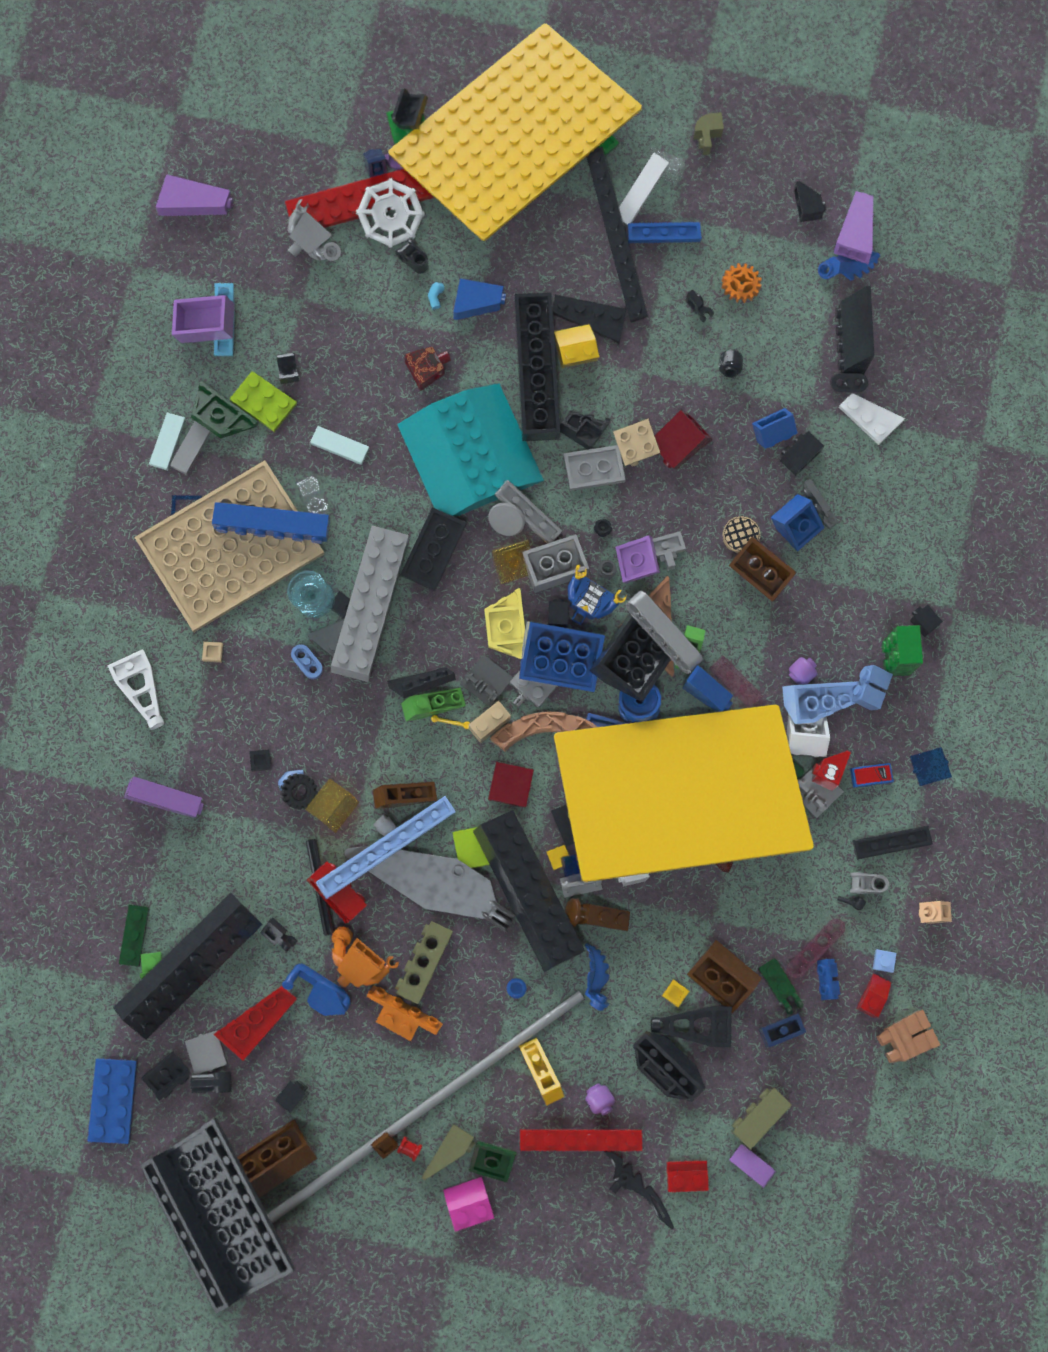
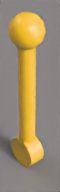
M437 715L431 717L432 722L439 721L469 729L468 725L470 722L468 721L462 723L439 718Z

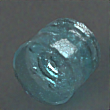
M302 571L297 573L288 584V598L303 615L309 618H319L325 616L332 609L335 601L334 591L319 573Z

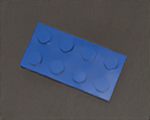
M96 1059L87 1142L130 1144L137 1061Z

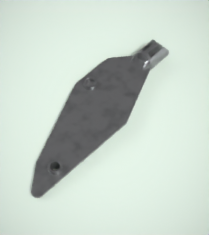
M369 846L347 848L345 856L351 859ZM399 850L368 871L425 909L486 919L507 932L508 928L492 917L498 918L509 926L512 924V921L497 912V910L499 909L513 919L516 918L515 914L496 902L490 880L458 859Z

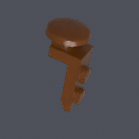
M577 898L570 899L564 910L573 927L576 925H592L620 931H628L629 911L592 904L581 905Z

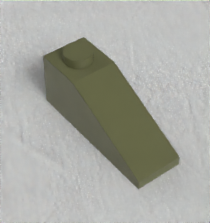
M453 1124L423 1174L422 1179H428L462 1157L465 1152L470 1153L475 1145V1142L472 1141L474 1136Z

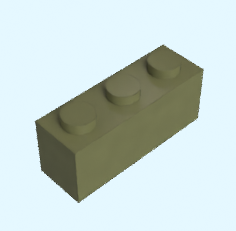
M766 1088L759 1095L761 1099L757 1104L753 1102L745 1110L747 1114L743 1119L739 1117L731 1125L733 1129L730 1132L750 1150L792 1106L775 1088L770 1090Z

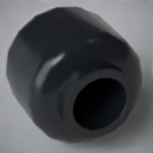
M733 349L721 353L719 357V371L728 378L739 375L743 370L742 354Z

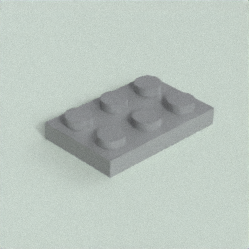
M618 445L564 453L563 455L570 491L625 482Z

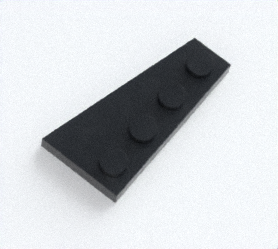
M555 295L552 307L553 315L580 326L590 325L591 330L599 336L620 344L626 308Z

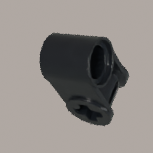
M407 239L406 244L395 251L396 256L416 273L423 274L427 272L429 268L427 254L411 239Z

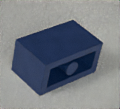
M799 1013L758 1029L766 1048L806 1033Z

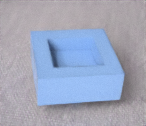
M876 949L873 969L893 973L896 953Z

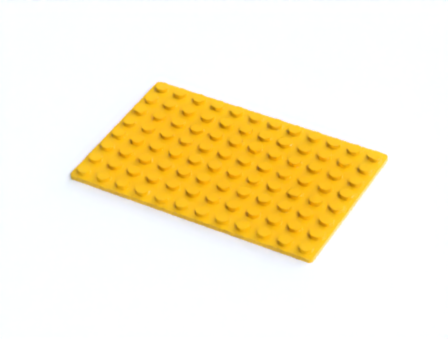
M543 24L421 123L418 129H414L389 149L388 153L391 158L476 236L485 241L642 110V105L549 25Z
M778 705L557 732L554 735L580 875L583 882L810 851L814 847Z

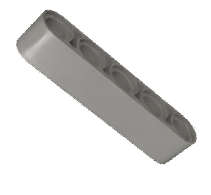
M639 591L626 603L628 612L682 672L690 674L702 662L703 658L697 649L645 592Z

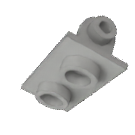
M580 874L560 878L564 898L602 890L601 880L583 882Z

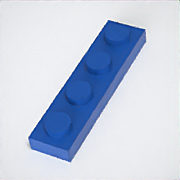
M700 222L628 223L627 226L629 243L701 241Z

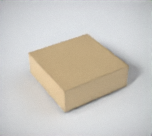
M204 642L202 661L222 663L224 644L220 642Z

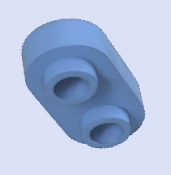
M297 645L292 649L291 657L307 678L317 679L322 675L323 667L307 646ZM304 653L305 656L304 658H298V654ZM316 667L317 671L311 673L310 668Z

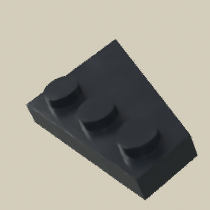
M441 667L433 671L393 679L387 682L391 690L405 699L454 681L456 678L453 671Z

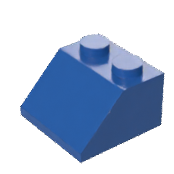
M799 494L771 517L777 531L796 551H799L825 528L812 501Z

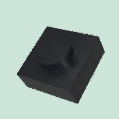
M269 749L250 751L252 772L271 770Z

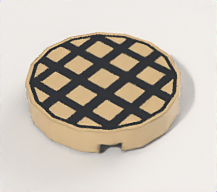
M743 516L729 520L722 534L726 547L736 553L741 551L752 536L758 541L761 536L756 522Z

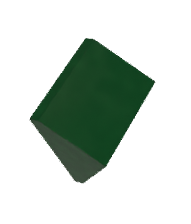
M477 1140L468 1171L507 1183L516 1151Z

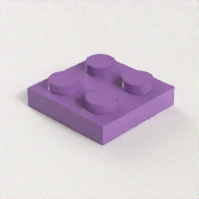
M651 536L615 547L623 583H630L660 573Z

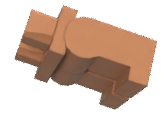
M923 1010L916 1011L884 1028V1031L877 1036L881 1046L891 1043L893 1050L885 1053L889 1063L906 1061L940 1046L933 1029H927L912 1037L913 1034L931 1027Z

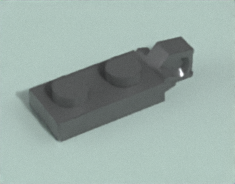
M812 479L804 482V489L802 491L806 498L812 499L817 513L822 514V523L828 529L837 525L839 521L832 513L831 507Z

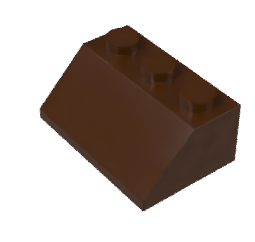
M753 536L729 564L734 571L772 602L781 594L797 573Z
M717 940L711 944L687 973L692 980L723 1006L732 1007V1013L748 998L762 979Z

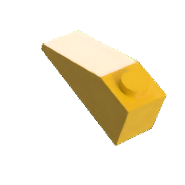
M535 1038L520 1045L519 1048L546 1106L565 1097L538 1039Z

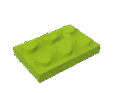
M251 371L229 399L230 402L273 432L279 428L297 405L295 400L253 371Z

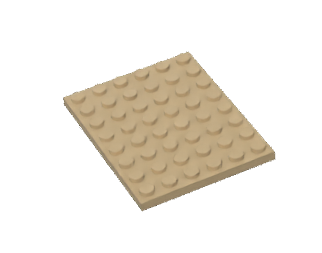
M266 461L259 463L134 537L193 632H196L324 555L320 545L312 543L311 540L298 542L292 540V538L275 539L269 535L265 537H257L251 533L238 535L233 531L220 533L213 528L212 518L215 502L297 511Z

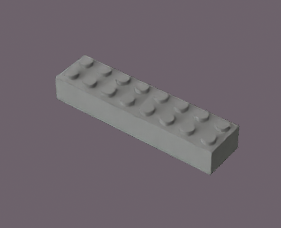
M376 526L371 527L332 660L331 673L369 682L407 549L409 535Z

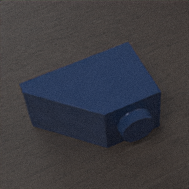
M371 149L363 153L369 178L387 173L386 158L381 149Z

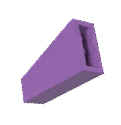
M166 175L156 209L161 216L227 215L228 209H231L233 206V198L231 197L230 190Z
M856 191L838 237L834 254L869 264L873 248V196Z
M137 777L130 779L124 796L128 800L193 818L197 814L200 815L203 808L201 797Z

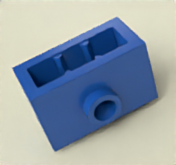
M785 408L752 423L756 440L765 449L798 434L794 416Z

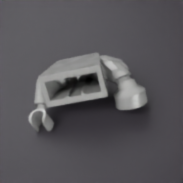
M299 200L289 218V238L294 243L288 251L294 257H297L304 250L311 258L318 261L325 259L335 261L341 254L339 245L329 242L320 247L323 242L331 237V234L306 212L309 204L306 207H301L300 203L302 200Z

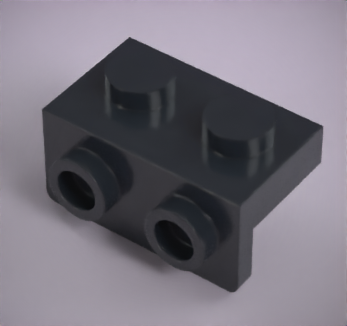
M406 88L401 89L392 114V120L399 129L419 128L428 97L425 94H409Z
M172 1051L141 1078L160 1101L162 1098L170 1096L173 1089L178 1085L184 1084L189 1079L191 1073L187 1065Z

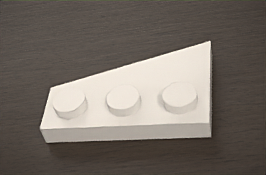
M853 393L839 406L878 445L905 420V418Z

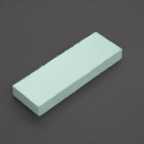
M171 413L166 414L149 462L150 466L168 471L186 421L185 417Z
M317 426L310 441L311 445L360 465L363 464L369 451V446Z

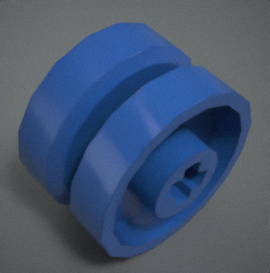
M655 685L642 702L620 691L618 712L625 723L657 720L660 714L661 695Z

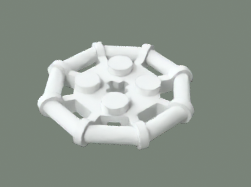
M389 178L385 182L365 189L366 192L359 208L356 210V214L360 218L367 238H372L387 245L388 248H392L396 244L416 237L415 234L422 218L425 216V212L421 208L414 188L411 189L394 181L393 178ZM389 188V193L377 196V192ZM393 188L406 195L404 197L395 195ZM371 197L375 199L372 210L366 209ZM408 198H410L415 211L409 210L406 203ZM388 208L395 210L394 217L385 214L388 212ZM366 215H372L375 225L372 228ZM409 216H415L409 229L406 226ZM380 228L383 231L389 232V237L387 238L375 231ZM400 229H403L406 232L402 235L392 238V232H395Z

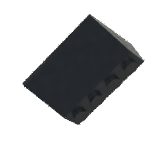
M871 285L865 286L842 300L839 307L835 310V318L839 322V325L836 326V335L839 336L837 353H840L838 370H841V373L864 375L875 356Z
M629 614L589 671L604 683L642 702L671 659L635 618Z

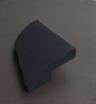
M571 411L561 422L560 433L589 450L598 441L611 420L609 418H605V420L594 419V415H582L579 412Z

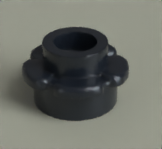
M599 519L596 521L594 532L598 536L606 537L607 534L609 535L612 532L611 523L608 520Z

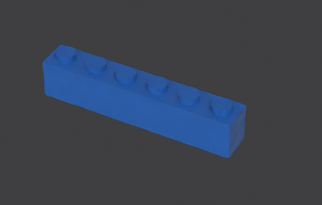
M215 502L212 526L220 533L233 531L238 535L251 533L257 537L269 535L275 539H284L286 537L298 542L311 540L312 543L321 544L328 540L330 518L326 514Z

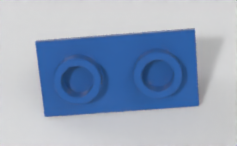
M835 959L818 960L817 973L819 975L821 1000L839 999V995H841L839 981H832V977H838Z

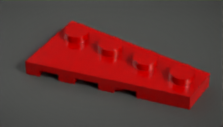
M281 986L213 1035L244 1061L297 1001V998Z

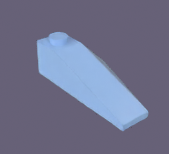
M860 682L782 687L784 707L795 724L814 723L838 710L855 704L852 701L853 691L857 685H860Z

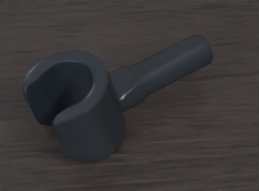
M838 896L837 899L851 905L856 910H862L866 904V901L860 897H857L855 901Z

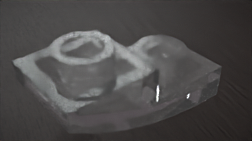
M314 476L297 482L309 513H329Z

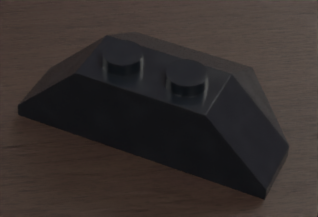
M646 1031L633 1044L637 1068L667 1097L693 1102L705 1090L706 1087L697 1066L667 1037Z

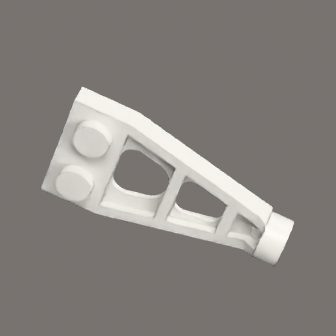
M142 649L108 665L115 683L147 720L150 730L163 726L164 721L160 715L153 670L145 651ZM142 673L145 679V686L134 691L128 685L127 680ZM149 692L152 704L144 708L137 697Z

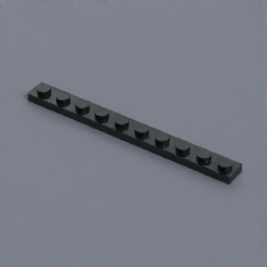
M603 147L594 149L586 158L630 322H635L649 316Z

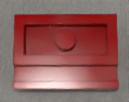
M707 1160L666 1162L668 1192L709 1191Z

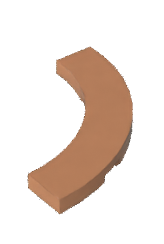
M540 712L523 716L511 724L508 723L498 730L490 740L506 752L516 742L537 733L565 732L596 728L598 726L582 717L568 715L563 712Z

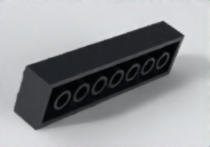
M552 293L515 294L514 309L522 441L559 440L560 419Z
M509 811L482 823L473 830L543 971L546 972L585 952L514 811Z
M230 892L113 1009L122 1021L147 1040L263 924Z

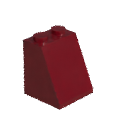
M682 410L655 435L660 451L659 454L664 458L663 463L669 469H678L713 440L688 412Z

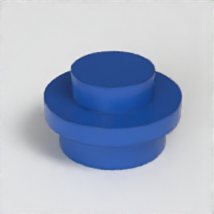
M518 978L510 980L507 984L508 995L515 999L524 996L526 993L525 982Z

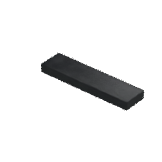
M928 825L852 841L857 860L933 845Z

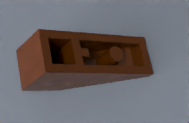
M435 782L381 785L372 790L375 809L437 801Z

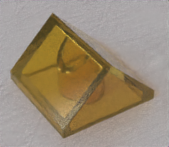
M528 539L492 550V561L500 584L528 576L522 553L531 549Z
M329 779L305 810L336 834L359 802L350 792Z

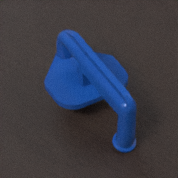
M301 963L292 969L282 983L284 989L291 990L294 987V981L299 976L312 984L313 988L307 999L308 1004L311 1008L325 1016L343 1015L351 1005V999L344 989Z

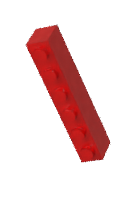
M519 1129V1150L642 1151V1130Z

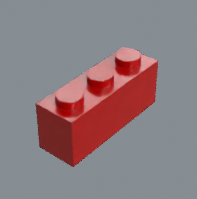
M327 861L307 879V882L346 924L363 910L367 904L365 903V898L351 888V883L329 898H325L315 882L337 868L333 863Z

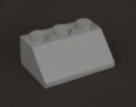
M576 534L522 552L534 593L570 582L573 575L576 574L575 569L577 565H580L578 570L580 573L584 572L585 568H587L586 576H588L589 567Z

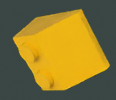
M590 325L554 332L561 368L594 362L599 359L596 339Z

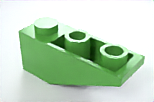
M461 688L410 696L401 703L406 722L466 706Z

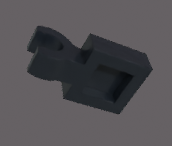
M694 290L687 293L685 301L694 313L699 315L702 322L706 321L705 313L713 317L714 311L709 307L703 306L704 301L700 294H696Z
M271 918L260 932L274 946L279 944L286 952L297 943L296 938L285 935L287 930L274 918Z

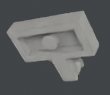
M681 532L653 539L656 557L660 559V562H665L667 571L675 569L674 558H677L676 553L686 550Z

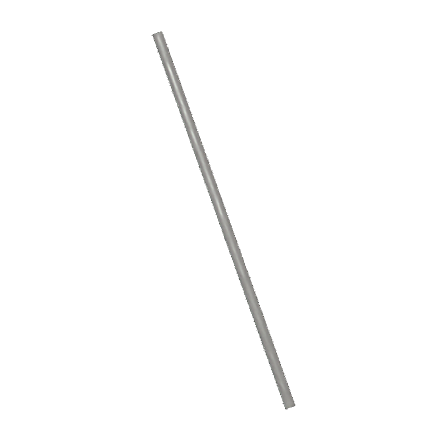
M580 991L573 994L268 1213L272 1223L374 1151L371 1143L386 1131L393 1137L584 1000Z

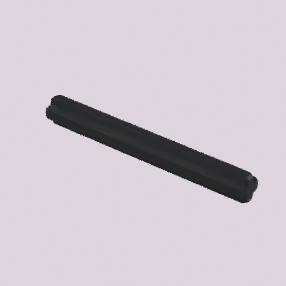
M316 839L306 841L312 874L321 867ZM315 890L323 934L325 936L332 935L334 928L330 907Z

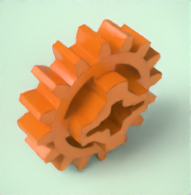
M737 263L736 268L730 266V269L725 271V276H723L721 282H723L722 289H726L724 295L730 294L729 300L736 298V303H738L742 299L743 303H746L747 298L752 301L753 297L758 295V290L761 288L759 283L762 279L757 277L758 271L753 272V266L747 268L745 263L741 267Z

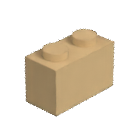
M498 701L472 721L468 728L476 739L482 743L511 719V715Z

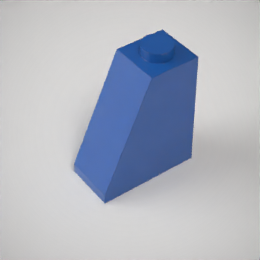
M460 279L453 319L459 320L499 311L501 304L505 305L506 293H503L504 286Z
M698 665L682 688L716 712L728 711L733 704L730 701L733 695Z

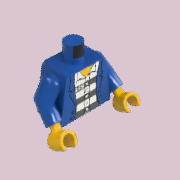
M577 565L575 569L576 574L573 575L568 585L569 606L576 611L572 621L581 625L585 617L590 620L594 618L600 619L611 614L619 603L626 600L627 595L624 598L618 596L622 590H618L615 598H613L614 594L585 577L587 568H585L584 572L580 573L578 572L580 565Z

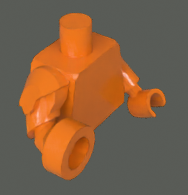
M340 926L333 932L332 941L334 949L332 948V959L338 967L337 971L341 974L337 981L342 987L346 988L350 983L355 987L379 983L390 972V968L398 967V961L393 966L390 965V960L394 956H389L385 962L358 938L355 939L346 954V946L350 944L353 938L351 930L345 926Z

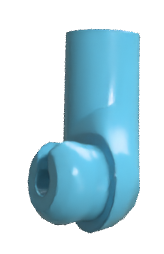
M439 282L432 284L428 292V299L433 310L441 307L438 295L445 289L444 285Z

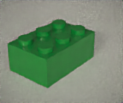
M920 625L896 626L882 641V652L886 655L883 668L885 671L893 674L892 676H910L923 664Z

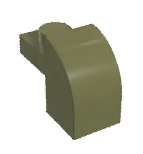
M721 112L705 114L696 123L693 139H698V148L702 149V155H710L712 147L711 138L722 137L724 127Z

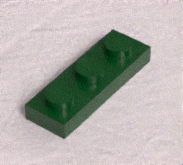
M128 905L119 958L120 965L140 967L149 907Z

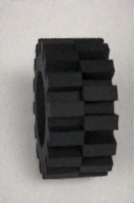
M297 773L293 774V776L289 775L287 780L284 779V784L280 787L282 789L280 795L283 797L282 800L286 805L298 810H302V808L307 809V806L313 805V800L316 801L317 799L315 795L318 794L316 790L318 787L313 779L307 775ZM297 784H302L306 788V793L301 799H296L292 795V789Z

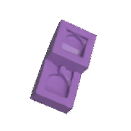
M742 1144L730 1158L734 1165L763 1188L776 1172Z

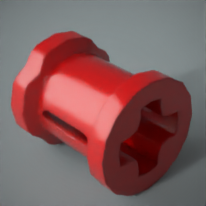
M405 1136L396 1153H403L415 1162L423 1145H416Z

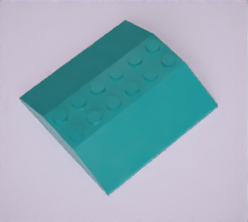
M500 383L464 390L426 406L397 424L433 507L453 517L499 500L494 494L506 480H509L519 491L544 481L527 442L522 441V431Z

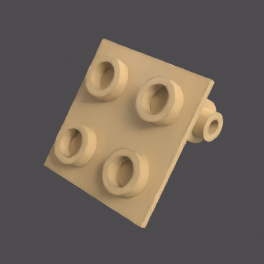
M649 419L613 432L625 466L630 464L631 466H636L639 464L638 461L660 453Z

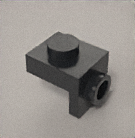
M295 354L277 355L280 383L299 382Z

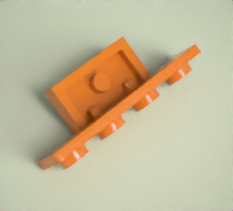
M373 986L367 994L368 998L383 1006L376 1022L409 1041L412 1040L419 1026L437 1035L443 1025L437 1018L428 1016L421 1012L419 1008L410 1006L401 998L392 996L381 987Z

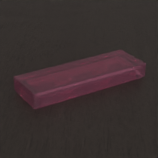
M724 656L709 668L747 708H752L763 697Z

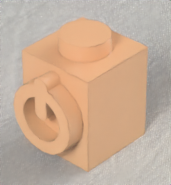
M950 902L919 903L921 923L952 922Z

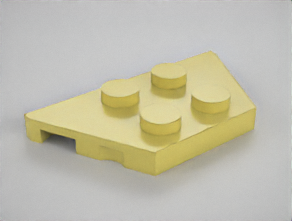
M518 588L507 597H503L497 603L485 608L484 612L488 648L521 659L525 624L521 590Z

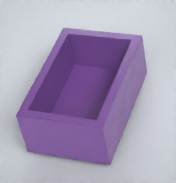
M226 295L174 300L172 336L179 342L189 343L233 339L234 303Z

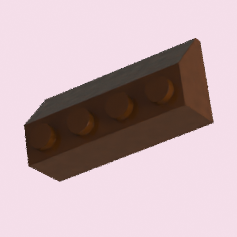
M295 1119L238 1156L259 1198L318 1159Z

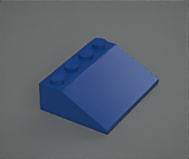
M527 621L523 639L519 679L595 692L597 676L589 670L602 653L605 635Z

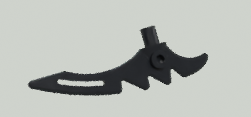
M604 1151L603 1154L610 1158L615 1170L613 1177L615 1182L610 1187V1190L616 1194L623 1187L640 1194L651 1204L657 1217L670 1229H674L671 1218L655 1190L650 1185L644 1188L641 1173H637L634 1177L632 1164L629 1163L623 1167V1158L613 1151ZM651 1196L654 1197V1199L656 1200V1202H657L658 1205L660 1206V1208H661V1210H662V1212H663V1214H664V1216H665L664 1218L662 1217V1215H661L660 1211L658 1210L657 1206L655 1205V1203H654L653 1200L651 1199Z

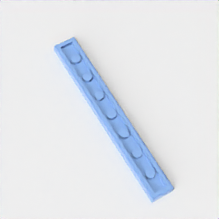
M444 796L315 883L325 898H329L456 811L446 796Z

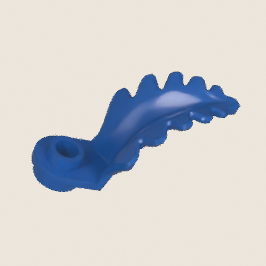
M873 251L869 264L841 255L833 256L819 265L818 273L823 279H831L838 274H843L851 281L854 280V274L862 278V271L867 274L870 272L868 267L873 269L874 263H878L880 253Z
M585 943L584 946L589 952L591 960L589 962L591 972L587 975L585 995L591 1000L589 1003L592 1007L603 1011L604 1008L609 1006L607 998L600 994V990L609 980V974L605 973L609 968V964L603 963L606 957L605 955H600V950H596L595 946Z

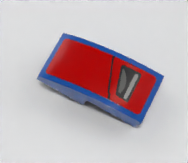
M890 763L850 769L853 788L894 782Z

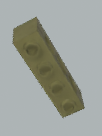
M432 921L430 925H425L421 933L424 936L422 942L416 943L412 952L415 956L412 961L408 960L404 971L407 973L404 979H399L395 987L398 990L397 995L419 1005L453 931ZM429 939H435L438 942L435 949L431 950L426 947ZM421 957L428 958V966L424 968L419 967L418 959ZM412 975L420 977V983L417 986L409 984V978Z

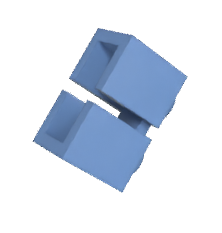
M875 665L865 666L860 672V685L855 687L852 701L869 710L881 709L886 693L880 691V688L888 689L893 674Z

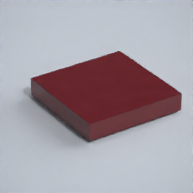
M496 762L488 800L526 808L534 769Z

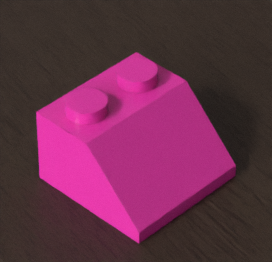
M482 1177L443 1190L455 1231L494 1219Z

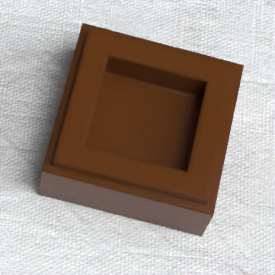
M387 1131L371 1143L372 1148L383 1160L399 1147L398 1143Z

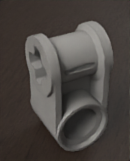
M850 873L852 877L850 893L881 894L889 887V881L883 875ZM875 880H880L883 883L881 890L875 888Z

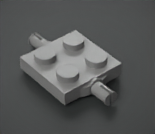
M519 671L510 681V685L519 693V696L512 703L519 708L527 700L539 708L558 686L519 679Z

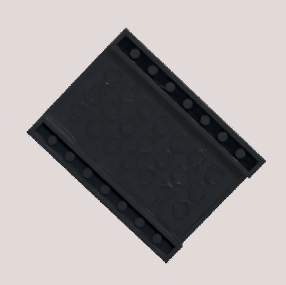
M216 1117L169 1149L140 1165L215 1313L228 1308L240 1299L296 1270Z

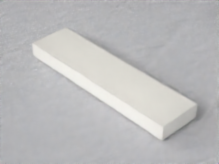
M653 153L619 207L623 222L627 225L633 222L670 164L655 153Z

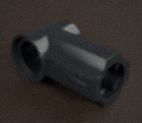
M231 1071L214 1072L207 1075H191L192 1093L232 1092Z

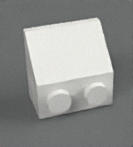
M788 713L787 740L791 754L826 757L830 741L827 716L814 723L795 724Z

